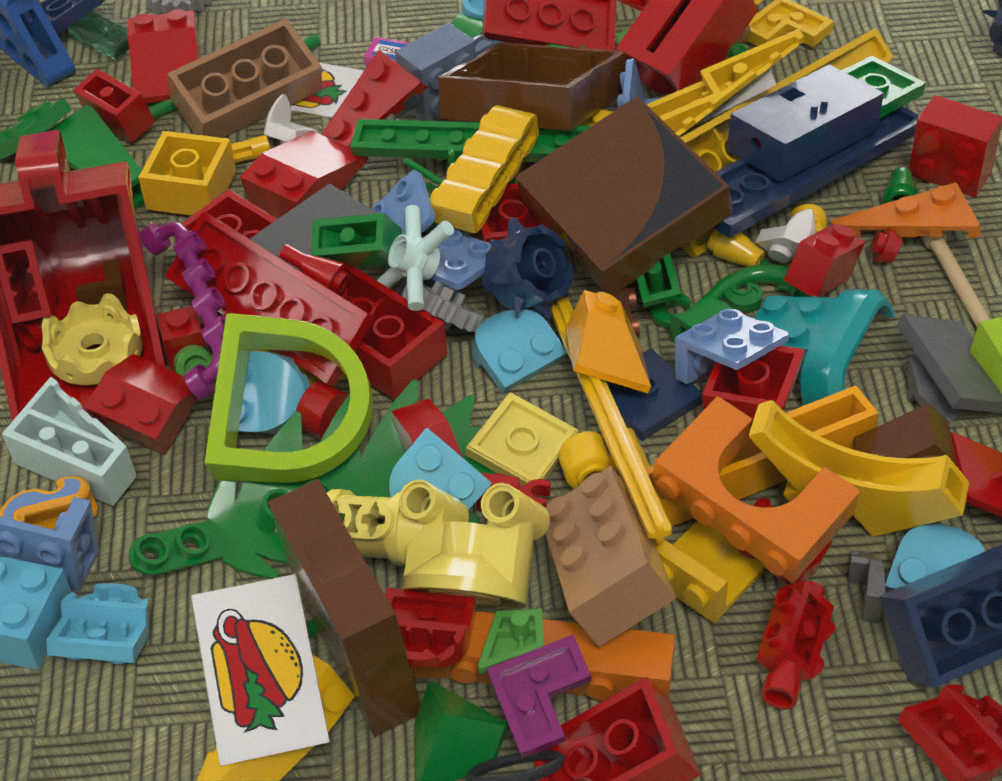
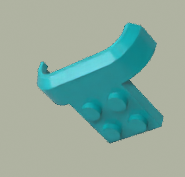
M846 289L840 293L838 298L767 296L754 319L769 322L774 327L788 332V342L782 344V346L805 349L800 388L803 405H807L845 390L847 367L875 315L885 314L886 318H895V313L891 303L879 290Z

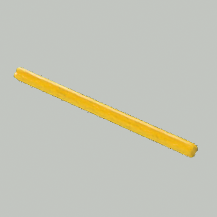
M561 296L552 302L551 317L571 360L566 327L574 310L568 297ZM576 372L646 536L653 538L655 543L663 542L664 537L671 535V524L606 381Z

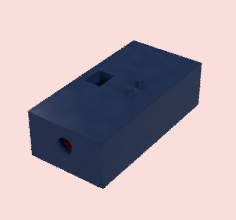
M827 65L732 112L727 151L781 182L877 131L884 93L831 65Z

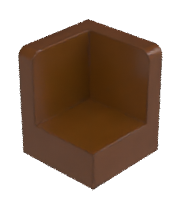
M119 258L104 261L105 281L80 284L75 287L79 302L96 305L100 303L104 294L109 293L115 295L124 310L128 311L125 284Z

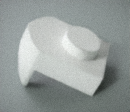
M281 94L271 107L264 129V135L279 139L280 145L311 131L317 133L318 130L291 122L290 104L285 94Z
M812 209L796 213L785 226L762 229L756 243L764 248L773 260L782 263L792 261L800 241L816 233Z

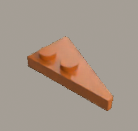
M956 182L831 220V225L840 224L851 228L855 232L856 237H861V230L884 231L888 227L895 229L896 234L902 237L928 236L930 238H942L945 231H968L969 238L981 237L980 224Z

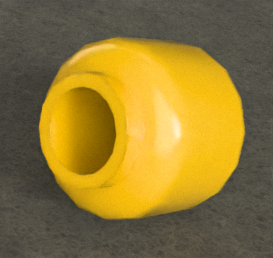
M595 431L576 433L569 437L560 447L558 454L559 462L566 482L573 489L580 486L590 475L600 473L610 465L617 473L618 469L606 441L600 433Z

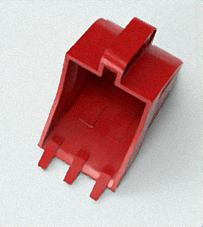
M60 130L20 136L15 157L19 180L0 184V245L27 239H33L51 263L58 291L55 305L65 302L71 306L72 303L78 302L75 287L80 284L105 281L104 261L119 258L128 308L126 312L129 315L136 314L143 339L140 357L167 368L164 343L134 212L131 173L128 162L124 161L70 171ZM0 281V368L12 421L50 377L54 378L59 383L60 388L70 398L74 397L81 404L82 409L88 413L85 405L98 384L77 385L61 380L48 367L42 349L37 348L31 351L20 342L16 334V325L18 323L12 324ZM94 344V345L89 346V347L86 348V349H88V350L96 349V348L100 347L101 345H100V344Z

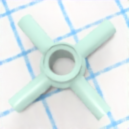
M409 205L405 208L406 235L401 234L393 241L388 255V264L391 268L379 277L377 281L391 288L404 276L407 277L408 308L410 310L418 311L424 307L423 279L428 280L435 274L440 262L438 246L454 233L452 224L448 221H443L426 237L422 238L420 208L416 205Z

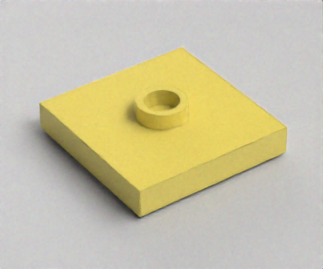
M510 392L467 445L465 455L497 474L519 477L520 485H526L534 479L546 480L559 463L558 454L560 447L569 437L578 433L579 430Z

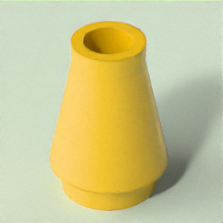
M714 230L707 244V248L713 251L714 257L745 267L760 265V260L764 259L766 253L742 232L728 238Z

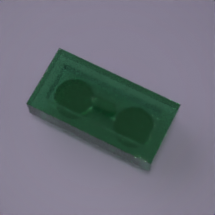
M93 11L68 27L71 38L115 60L129 50L128 28Z

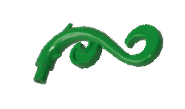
M760 260L761 265L739 269L719 280L702 299L710 294L718 300L723 298L724 302L733 309L741 312L754 311L761 306L763 300V292L760 286L755 283L776 285L778 290L787 291L792 297L811 296L784 281L789 267ZM746 285L745 291L739 290L740 288ZM681 293L682 298L649 306V314L652 321L662 328L670 329L671 314L667 312V309L673 306H681L688 310L691 306L690 298Z

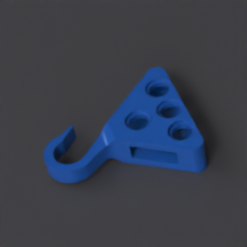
M0 0V49L45 87H49L76 72L74 63L38 0Z

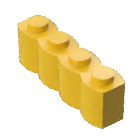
M495 105L488 114L482 117L479 130L472 138L466 141L463 154L455 163L449 166L446 180L438 188H435L430 196L431 207L435 213V223L440 224L443 221H448L452 224L453 228L471 233H477L483 227L491 208L499 202L507 183L515 177L523 158L531 152L537 141L539 129L536 114Z

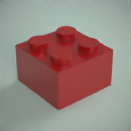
M934 95L917 119L909 166L912 176L939 186L956 182L963 194L976 198L993 170L1002 128V116Z

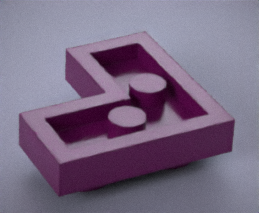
M574 634L487 668L522 759L566 741L550 698L592 682L591 674Z

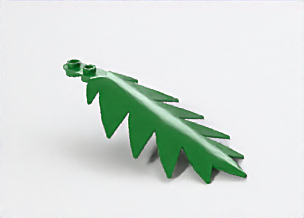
M413 379L393 402L373 432L362 456L359 445L353 454L335 469L305 481L289 483L244 481L236 501V481L220 480L209 502L207 521L196 524L190 523L179 528L158 533H148L139 537L130 546L128 553L130 564L139 573L154 576L222 559L223 563L243 573L267 579L277 578L278 572L261 557L289 564L268 502L317 479L320 480L326 493L331 489L351 490L355 496L390 497L389 482L392 470L406 452L392 419L391 411L417 403L418 381ZM350 394L336 412L320 442L328 438L343 421L349 407ZM470 394L446 409L442 414L449 422L463 458L481 473L497 474L465 455L467 445L482 428V426L470 427L475 396ZM299 411L293 413L271 439L264 451L294 452L303 450L301 413ZM468 510V522L479 523L480 517ZM340 513L339 516L341 517L342 521L344 522V517H345V515L342 514V513ZM192 543L197 547V550L188 549L183 544ZM152 553L157 557V560H149L143 554Z

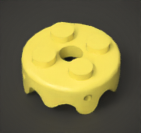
M109 293L104 294L100 303L96 305H89L79 301L72 303L69 313L61 321L53 315L44 317L42 321L43 342L41 347L47 365L55 376L71 384H98L106 371L130 355L140 356L142 352L143 339L136 314L129 315L124 310L119 299ZM94 344H100V345H101L100 347H98V348H96V349H92V350L86 349V348H88L89 346L94 345Z

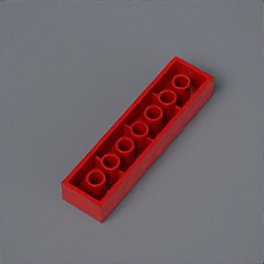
M228 189L181 224L190 232L200 214L204 211L250 239L278 219ZM348 265L347 273L350 274V279L343 292L339 295L375 317L355 353L364 367L370 384L390 398L396 399L413 379L418 380L447 356L445 323L423 309L418 311L410 310L406 298L356 267Z

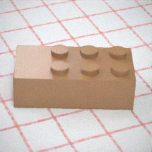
M285 18L167 73L169 97L195 135L224 138L267 117L271 107L281 94H285L289 104L292 105L321 91L322 66L288 19Z
M611 465L600 473L590 475L580 486L564 496L553 499L546 506L550 515V524L546 537L569 613L598 647L676 599L653 538L646 536L625 485Z

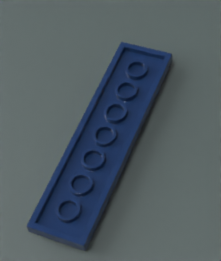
M902 106L880 118L877 131L781 182L742 159L718 170L716 173L729 185L733 214L713 228L728 238L735 236L915 136L917 119L920 115Z

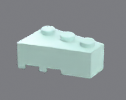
M52 377L47 380L2 433L15 464L54 481L68 476L82 477L89 482L94 498L112 506L115 505L137 477L126 445L97 418L93 419L85 412L81 404L74 397L70 398Z

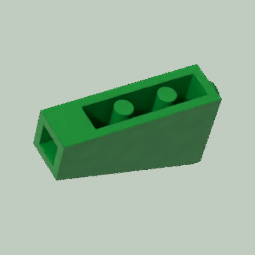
M85 105L46 131L60 130L70 171L127 161L131 173L134 211L145 204L138 178L142 169L92 106Z

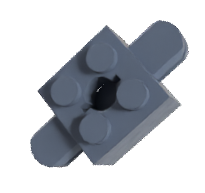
M447 23L395 51L396 62L427 85L428 88L420 95L417 93L413 94L403 103L405 108L394 116L400 117L410 112L420 121H434L439 118L438 77L460 64L473 60L480 53L496 44L482 34L470 38L451 23Z

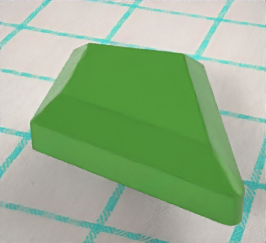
M542 609L496 611L478 663V672L480 674L487 673V668L544 646Z

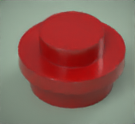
M888 227L883 233L880 231L876 233L869 249L873 253V262L891 264L894 261L902 244V236L897 235L895 229Z

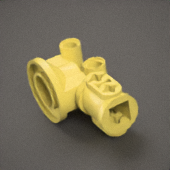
M423 480L409 482L403 487L401 492H398L393 497L355 496L351 490L331 489L327 493L338 514L342 513L345 515L343 523L362 557L387 558L394 565L405 566L403 590L476 597L477 608L521 609L527 606L534 540L541 538L547 532L550 524V515L544 506L511 485L505 483L494 484L483 494L481 510L488 519L487 525L468 522L469 511L462 501Z

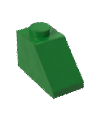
M385 213L313 220L311 255L344 262L349 266L360 268L389 266L388 255L393 241L402 234V228Z
M670 253L663 257L654 268L636 279L644 307L682 298Z

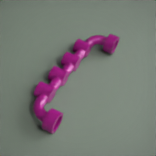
M176 221L166 222L160 226L151 222L139 231L141 242L150 253L159 256L171 246L169 238L175 237L176 243L173 244V248L177 256L183 261L185 271L182 272V275L188 286L192 288L195 297L192 300V306L202 318L204 328L201 330V333L213 351L212 361L207 368L198 364L184 374L186 385L197 398L204 400L215 392L226 319L224 316L218 317L217 311L223 308L226 303L216 288H208L207 283L214 279L216 274L213 267L205 259H198V255L206 250L205 242L195 231L189 232L183 224Z

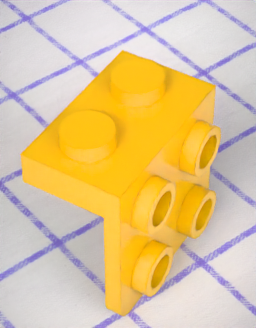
M696 522L673 545L665 539L661 543H655L676 598L714 624L764 573L765 566L760 560L751 559L741 554L723 534L710 525Z

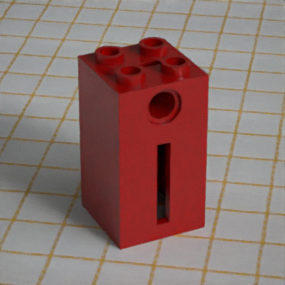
M650 0L617 45L616 50L626 51V60H635L642 85L663 96H667L702 81L701 70L722 62L729 49L736 43L756 15L758 9L754 0Z

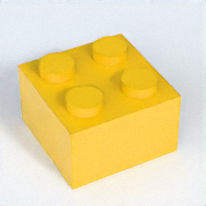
M163 131L138 177L146 210L193 215L227 191L236 173L231 141L228 138Z

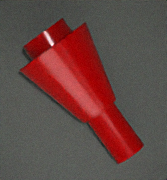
M288 244L284 245L280 251L279 258L296 266L300 271L337 294H341L349 282L350 274L347 273V263L311 254L306 255Z

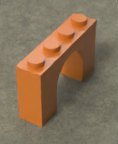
M717 396L655 460L652 484L662 497L669 501H675L690 511L699 523L710 525L726 536L727 540L735 548L746 550L762 561L763 565L771 573L778 576L782 575L794 583L854 514L861 490L824 466L802 492L787 504L762 508L748 505L736 499L724 487L719 473L747 444L752 418Z

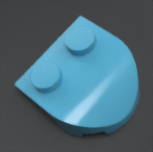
M523 309L520 314H516L515 310L503 311L483 321L475 332L471 351L477 369L484 367L502 394L564 360L567 356L564 345L547 321L540 314L527 309Z
M264 351L249 352L238 432L276 434L293 413L296 412L302 395L310 386L308 377L300 372L294 363V359Z
M426 428L394 466L390 476L389 491L390 497H393L398 492H401L403 487L409 482L423 480L459 499L469 510L492 482L429 428Z
M936 523L917 526L911 529L901 540L885 583V590L889 592L985 552V549L974 536L956 527Z
M118 583L96 584L92 594L77 598L75 592H71L60 602L62 617L46 639L47 655L66 657L69 660L93 659L104 660L113 664L134 663L150 635L147 598H139L135 587Z

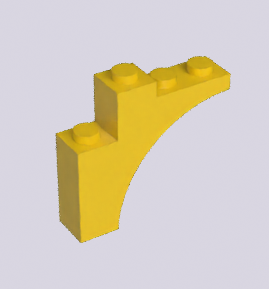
M773 400L758 404L749 437L787 479L783 495L789 502L795 499L825 466L861 490L853 516L872 537L963 516L970 482L948 455L906 459L856 451L838 445L808 430L786 414Z

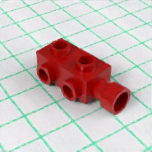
M804 580L779 588L774 598V605L767 627L762 635L763 640L756 660L771 673H768L765 677L761 697L766 703L779 709L794 708L797 705L802 688L800 682L813 679L822 671L825 664L824 659L820 656L822 646L835 630V624L830 620L834 606L824 597L825 589L813 581Z

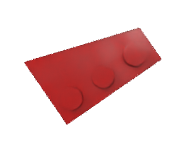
M378 49L321 135L350 147L358 119L385 120L391 113L397 115L405 108L403 103L415 93L420 95L428 86Z

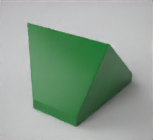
M433 681L429 682L414 722V781H456L465 777L467 772L474 766L496 758L507 732L508 722Z

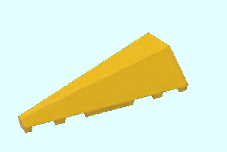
M797 29L700 71L702 81L647 105L680 136L805 41L804 35L800 29Z

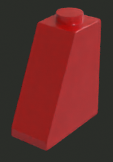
M33 239L0 245V281L12 324L51 316L58 298V291L49 258Z

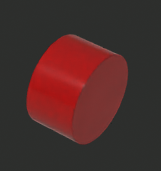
M321 381L312 384L302 395L296 411L301 413L302 430L322 439L336 412L348 397V394Z

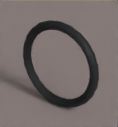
M547 749L523 759L519 752L503 755L474 766L467 772L465 780L535 781L557 772L563 767L565 757L559 751ZM551 761L540 767L515 774L479 777L490 771L514 764Z

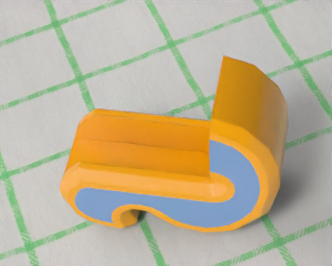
M68 476L56 481L57 490L55 491L31 489L10 497L1 507L0 517L55 530L59 515L62 512H67L74 497L91 501L94 518L98 513V506L89 482L79 476Z

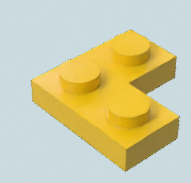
M774 0L753 17L740 38L760 46L800 29L804 35L805 41L803 43L814 47L833 32L834 21L791 0Z

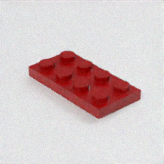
M484 0L482 35L489 40L545 46L547 44H554L571 48H579L585 44V48L615 50L616 0Z

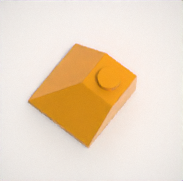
M584 290L566 327L573 371L648 393L651 384L642 347L621 301L605 292L593 293Z

